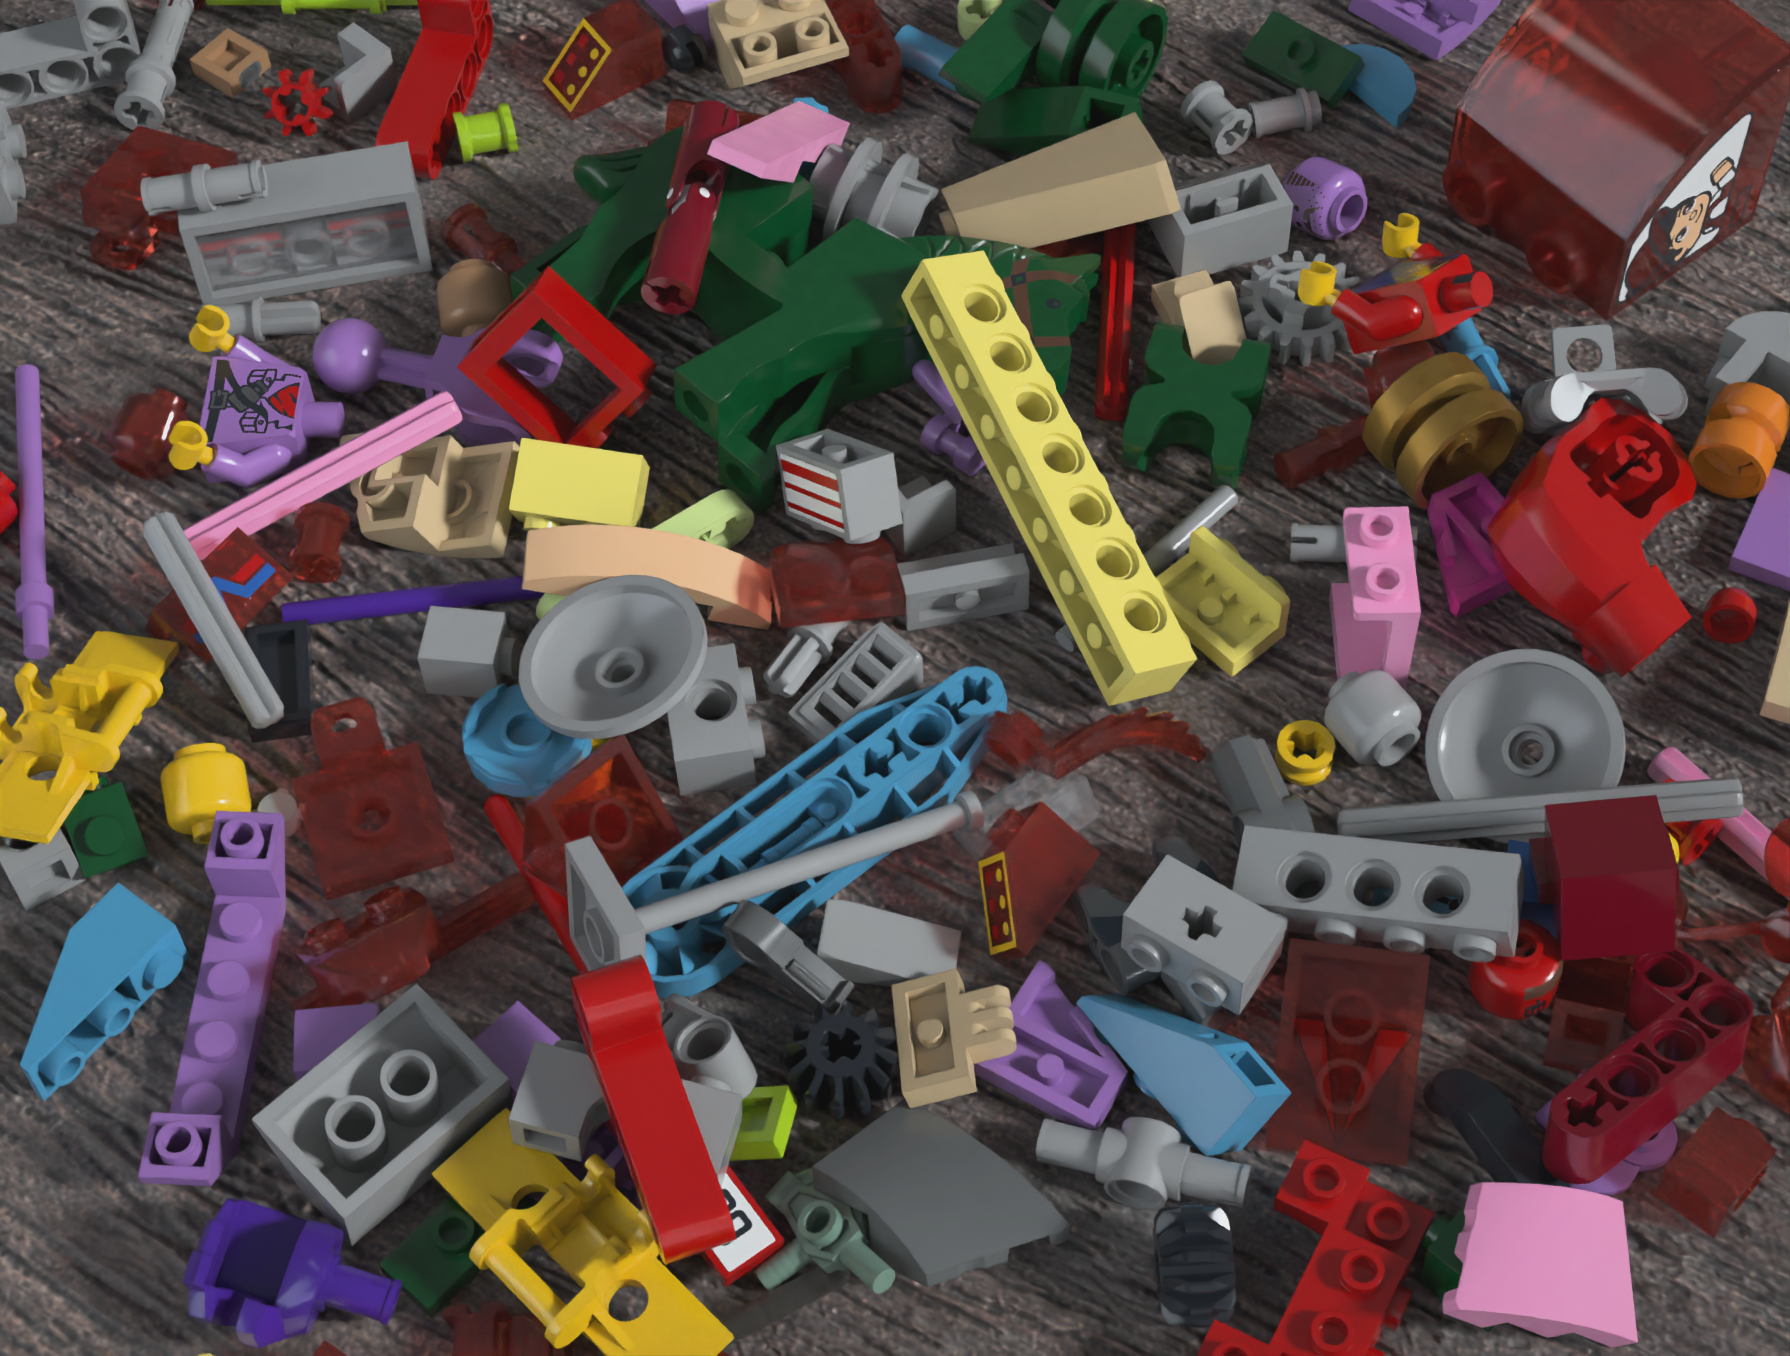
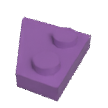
M1039 960L1009 1008L1013 1014L1014 1027L1012 1030L1015 1032L1017 1049L1010 1055L974 1064L975 1075L1068 1125L1098 1131L1127 1084L1128 1070L1110 1046L1101 1043L1094 1033V1025L1079 1006L1073 1007L1055 982V973L1051 967Z

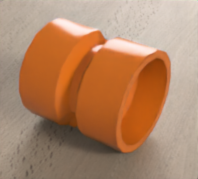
M1736 382L1725 385L1717 392L1707 414L1704 427L1700 430L1688 459L1695 480L1701 486L1712 493L1738 499L1755 496L1764 489L1776 460V452L1780 451L1790 428V406L1783 397L1768 387L1751 382Z

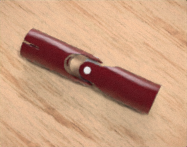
M705 100L697 102L688 112L665 203V208L668 209L667 215L657 228L641 288L643 299L653 309L663 313H685L694 306L711 242L713 221L716 217L730 164L707 153L713 139L740 128V118L736 111L730 106L726 109V104L719 101Z

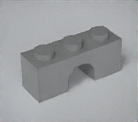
M558 1040L554 1045L535 1041L508 1119L513 1144L582 1161L588 1140L593 1131L600 1124L611 1119L585 1045L569 1040ZM694 1076L691 1078V1081L681 1079L722 1188L742 1121V1094L732 1092V1088L728 1084L712 1077Z

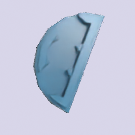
M1366 44L1341 45L1361 56L1365 67L1349 87V90L1397 129L1411 114L1417 89L1413 71L1402 58L1384 48Z

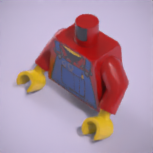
M1401 213L1398 216L1397 226H1394L1389 221H1384L1382 248L1384 253L1390 257H1410V259L1399 261L1351 290L1347 288L1343 292L1334 289L1337 274L1336 268L1325 262L1314 261L1310 264V269L1303 268L1301 270L1298 296L1307 305L1331 306V314L1343 321L1353 354H1360L1432 339L1454 328L1491 303L1493 286L1489 276L1482 271L1473 272L1470 259L1463 252L1443 255L1430 243L1420 244L1418 242L1419 219L1412 214Z

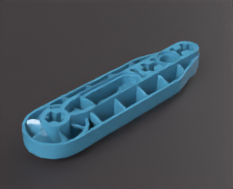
M979 666L965 667L941 683L859 712L632 877L622 887L623 892L632 907L636 909L884 826L897 816L900 819H905L952 803L955 795L962 789L988 750L1002 735L1007 721V695L1003 682L995 672L988 668ZM874 731L858 744L855 743L864 734ZM928 741L936 743L930 746L917 745L921 742ZM839 754L840 757L812 778L809 780L804 779L835 755ZM947 780L938 793L919 807L916 806L915 802ZM787 790H789L790 794L781 799L779 802H777L771 808L766 810L760 816H758L757 818L753 816L761 809L766 807L768 804H770L772 801L781 796L783 793H785ZM738 827L740 829L705 856L701 854ZM891 852L832 871L817 883L811 878L749 899L748 901L761 906L767 911H771L793 893L799 892L801 894L799 897L774 915L790 929ZM739 903L645 934L646 964L658 997L666 999L673 993L683 997L693 996L717 984L745 963V961L736 956L728 946L727 941L725 947L718 954L705 952L706 944L726 939L721 931V927Z

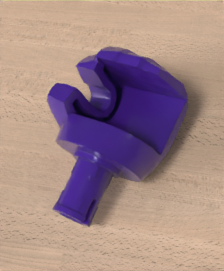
M227 1198L214 1218L207 1221L198 1246L191 1253L183 1283L190 1290L189 1315L191 1317L217 1326H236V1333L240 1342L246 1346L259 1349L287 1338L307 1335L313 1328L320 1311L323 1312L326 1306L364 1316L387 1326L397 1304L402 1281L397 1279L391 1280L342 1264L340 1252L344 1233L338 1227L312 1219L308 1221L246 1200Z

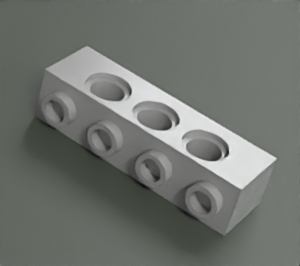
M1244 826L1232 891L1286 920L1284 937L1288 935V932L1313 934L1318 940L1336 946L1353 945L1356 943V939L1383 942V945L1388 949L1405 954L1422 953L1425 947L1452 950L1456 956L1465 960L1489 962L1495 959V955L1513 958L1515 956L1526 879L1520 854ZM1319 881L1324 883L1323 889L1314 897L1307 899L1294 897L1297 888L1306 882ZM1384 888L1393 891L1390 899L1379 906H1366L1361 903L1363 897L1374 889ZM1444 896H1455L1463 900L1461 905L1451 913L1437 914L1429 910L1434 901Z

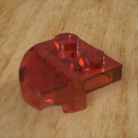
M880 537L874 541L862 544L846 543L843 538L786 543L775 547L770 554L769 596L770 602L774 601L780 628L905 615L906 596L895 554L891 545Z
M393 886L367 899L364 902L366 911L343 923L340 918L327 920L313 927L304 935L306 943L292 951L303 973L317 986L327 1007L347 1006L348 1001L361 994L371 1002L391 994L430 970L428 957L436 953L439 955L449 951L450 944L424 895L411 886L403 891L400 886Z

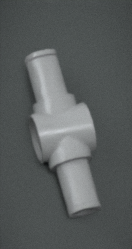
M1130 1117L1123 1121L1121 1129L1107 1127L1105 1132L1044 1119L1037 1140V1162L1095 1174L1096 1182L1105 1184L1104 1189L1111 1198L1135 1209L1158 1210L1164 1207L1167 1198L1179 1201L1182 1195L1244 1209L1252 1179V1165L1192 1153L1191 1145L1182 1143L1183 1138L1174 1127L1152 1118Z

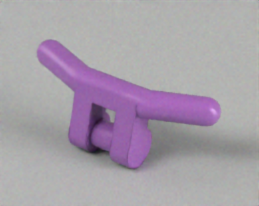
M927 359L919 360L912 368V375L945 412L943 416L936 415L927 423L921 434L920 444L936 455H940L943 452L953 458V465L956 468L972 476L985 465V462L972 436L970 435L965 438L961 435L965 431L969 434L970 432L937 367Z

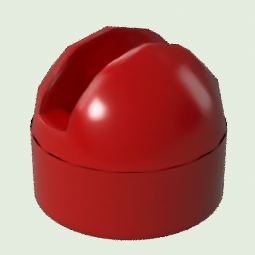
M1735 587L1719 589L1711 595L1706 603L1703 616L1704 630L1710 637L1723 643L1742 642L1748 639L1754 631L1757 617L1756 605L1753 599L1742 589Z

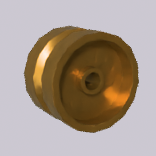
M1454 351L1435 355L1415 365L1394 381L1376 401L1364 424L1362 439L1368 450L1386 470L1395 472V477L1401 488L1420 508L1428 509L1432 494L1478 472H1481L1488 481L1492 480L1511 459L1520 444L1525 423L1521 413L1501 392L1491 389L1487 376L1467 355Z

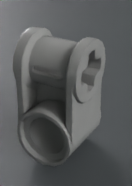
M670 994L663 1001L662 1029L680 1078L691 1081V1078L694 1076L712 1077L728 1084L732 1088V1092L742 1094V1100L746 1098L755 1087L758 1074L730 1022L724 1017L716 1016L697 1007L690 1000L679 994Z

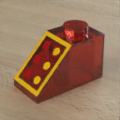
M619 0L584 17L543 79L545 91L573 121L664 76L665 67L659 25L636 0Z
M1042 801L1018 811L1013 807L1006 810L989 829L986 838L992 844L978 861L990 955L1000 964L1027 956L1100 855L1096 848Z

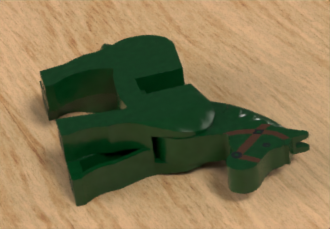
M685 125L665 133L649 146L613 153L583 154L576 159L573 167L574 179L582 191L598 203L600 207L589 225L576 228L510 275L513 301L548 266L607 320H609L616 305L644 300L641 288L657 228L667 215L668 209L665 208V203ZM730 164L716 217L713 221L711 242L697 298L692 307L703 322L723 342L674 369L675 409L718 443V481L728 489L736 492L744 502L761 515L774 505L775 493L781 481L776 445L825 430L834 415L847 404L901 386L913 378L912 368L919 360L927 359L933 361L901 296L922 259L984 250L995 273L1001 278L1013 308L1021 323L1027 328L1030 340L1046 371L1052 376L1056 390L1061 397L1067 387L1072 353L1069 336L1074 332L1078 323L1086 321L1090 297L1089 291L1097 284L1098 274L1094 273V271L1100 265L1101 256L1091 253L1053 258L1044 253L1014 244L963 236L927 235L896 238L857 218H854L811 250L813 185L799 173H797L794 183L760 178ZM543 318L531 328L552 337L557 344L564 339Z

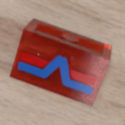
M239 527L201 562L241 631L294 577ZM173 589L151 611L145 630L153 638L170 641L176 636L208 665L214 658Z

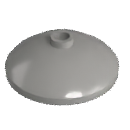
M623 575L589 584L558 602L532 630L523 648L519 663V684L523 697L539 721L555 732L581 739H603L640 729L672 709L696 681L707 652L708 638L704 619L693 599L683 589L658 577Z
M1515 649L1499 652L1466 668L1447 686L1438 699L1428 723L1425 740L1427 771L1440 801L1616 787L1622 775L1626 752L1623 721L1612 696L1604 685L1590 671L1574 660L1557 653L1539 649ZM1532 743L1541 744L1543 747L1542 759L1534 765L1524 764L1522 753L1525 747ZM1545 832L1484 838L1503 844H1508L1509 839L1529 843V838L1545 837Z

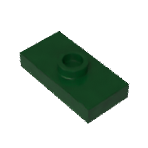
M1274 10L1241 54L1248 65L1295 90L1304 87L1306 92L1315 90L1320 104L1331 110L1335 108L1365 67L1361 56Z
M449 1196L379 1263L380 1269L386 1278L402 1281L401 1291L432 1318L481 1270L469 1258V1254L473 1245L485 1231ZM522 1200L519 1201L516 1207L518 1210L530 1208Z

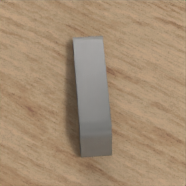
M73 0L77 16L0 33V103H4L6 109H11L126 81L125 73L129 64L141 56L127 1Z

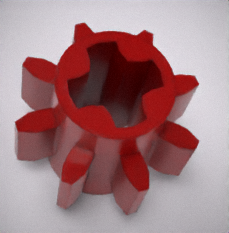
M289 68L279 71V80L283 86H267L262 90L267 97L272 98L271 109L264 114V118L271 119L276 117L283 124V136L292 134L296 126L301 125L308 137L317 133V125L313 118L328 119L334 113L330 108L324 106V95L328 94L332 87H320L316 82L312 81L314 78V69L312 68L304 70L300 78L296 80ZM300 91L302 92L301 102L307 105L308 109L297 114L294 112L296 103L288 99V95Z

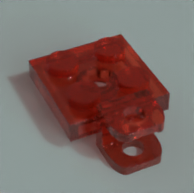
M138 125L80 190L83 203L82 218L84 225L101 229L93 238L89 247L92 261L124 271L133 270L140 266L161 243L158 230L181 236L177 210L158 213V215L154 216L148 215L141 197L140 186L142 178H157L191 172L194 165L208 164L211 169L238 165L237 153ZM119 245H126L130 247L128 250L123 252L111 251L114 247Z
M355 697L316 709L311 719V730L323 770L293 778L292 783L327 901L455 862L418 741L386 751L375 713L371 705L361 697ZM349 718L357 723L354 728L337 733L333 732V726L341 719ZM377 809L380 817L390 816L388 822L384 823L382 828L375 831L360 830L356 827L365 822L364 813L369 810Z

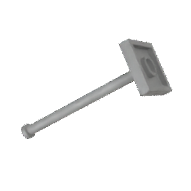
M968 790L956 794L953 803L636 909L632 907L592 837L587 836L565 844L570 939L589 971L639 954L643 956L646 962L645 934L959 828H963L967 832L980 829L984 825L983 810L977 796Z

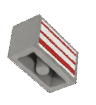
M830 429L776 445L786 515L810 524L815 530H825L843 538L844 542L850 544L874 541L880 537V531L903 524L893 452Z

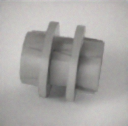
M867 137L855 152L831 143L820 157L809 181L813 185L812 216L824 221L823 241L854 218L896 238L925 236L938 203L939 189L917 180L919 158L909 153L903 154L892 168L881 164L882 142L872 137Z

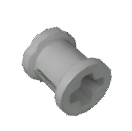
M1209 80L1196 86L1186 96L1180 109L1181 119L1188 126H1198L1210 138L1212 148L1221 155L1235 151L1248 139L1254 127L1252 115L1246 109H1236L1224 97V89L1216 81Z

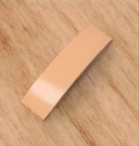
M566 525L528 531L522 589L568 596L580 588L603 579L623 575H648L667 580L683 589L695 603L708 605L707 620L768 630L770 627L773 572L759 563L727 548L685 535L619 525Z

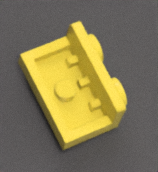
M1202 525L1191 532L1189 553L1156 577L1162 586L1163 594L1181 629L1187 634L1190 642L1231 677L1285 636L1290 599L1283 587L1274 578L1267 575L1263 576L1241 558L1238 550L1232 543L1224 538H1217Z

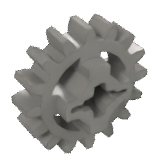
M1294 251L1292 262L1285 263L1277 254L1271 256L1269 270L1259 265L1252 267L1251 280H1243L1241 283L1238 305L1247 339L1258 338V341L1270 343L1271 349L1279 351L1278 363L1285 364L1291 355L1299 356L1301 364L1305 367L1310 365L1312 355L1319 354L1324 361L1329 363L1333 361L1335 347L1349 352L1351 345L1343 321L1331 314V306H1311L1304 304L1298 296L1300 273L1303 268L1310 269V264L1312 263L1304 261L1301 251ZM1319 253L1313 262H1325V254ZM1341 262L1334 265L1337 270L1334 289L1343 292L1347 288L1351 290L1361 284L1359 277L1344 279L1346 270L1344 263Z

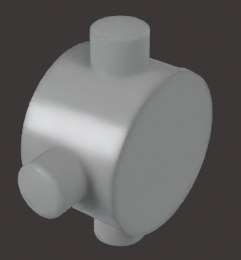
M279 788L276 792L265 796L260 801L258 809L251 810V812L282 813L285 825V838L291 836L299 829L301 821L308 820V809L298 808L295 799L289 794L288 790Z

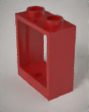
M548 266L473 340L457 368L536 439L598 449L613 430V427L609 424L620 413L630 418L648 400L652 391L646 385L657 364ZM541 318L618 386L579 424H576L502 357Z

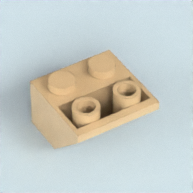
M720 0L707 4L712 53L730 89L849 56V47L824 0Z

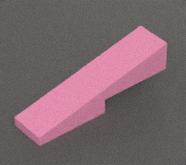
M797 101L713 139L707 154L757 177L794 183L802 161L818 163L825 149L831 143L841 146L850 123L806 103Z

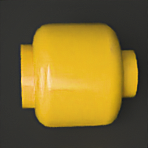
M201 743L179 749L174 753V760L161 771V788L167 823L169 827L178 833L192 835L193 841L197 844L210 843L216 811L251 812V799L245 764L235 754L226 752L225 746L222 744Z

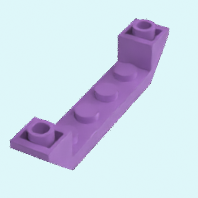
M216 811L204 866L215 893L214 904L170 1112L151 1113L138 1174L141 1183L212 1186L239 1152L286 912L285 825L282 813Z

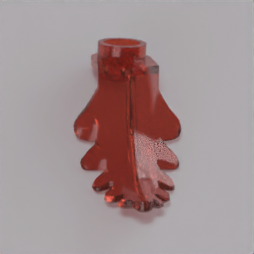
M1139 707L1120 715L1113 713L1093 724L1078 727L1066 734L1051 749L1040 740L1043 732L1039 726L1018 710H1013L1010 714L996 710L988 719L989 729L983 734V739L987 746L1010 766L1022 770L1028 764L1034 771L1056 780L1104 753L1134 745L1154 744L1167 747L1182 753L1197 763H1200L1206 757V751L1200 745L1199 736L1187 733L1190 727L1186 721L1171 720L1174 715L1170 711L1146 715L1149 712L1146 707Z

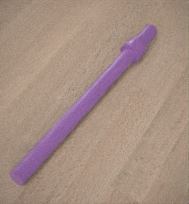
M25 364L17 367L15 370L21 585L15 591V609L17 618L22 621L23 654L29 659L37 660L43 659L49 654L48 620L54 615L53 589L47 585L39 370L33 365Z

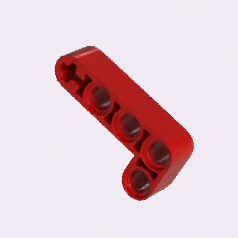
M417 0L422 31L379 127L375 141V147L408 141L415 177L434 180L438 177L456 135L452 113L461 111L463 115L465 114L492 47L494 26L489 0Z
M639 954L570 977L573 1006L579 1030L663 1263L667 1265L736 1240V1233L726 1199L662 1029V1014L658 996L643 956Z

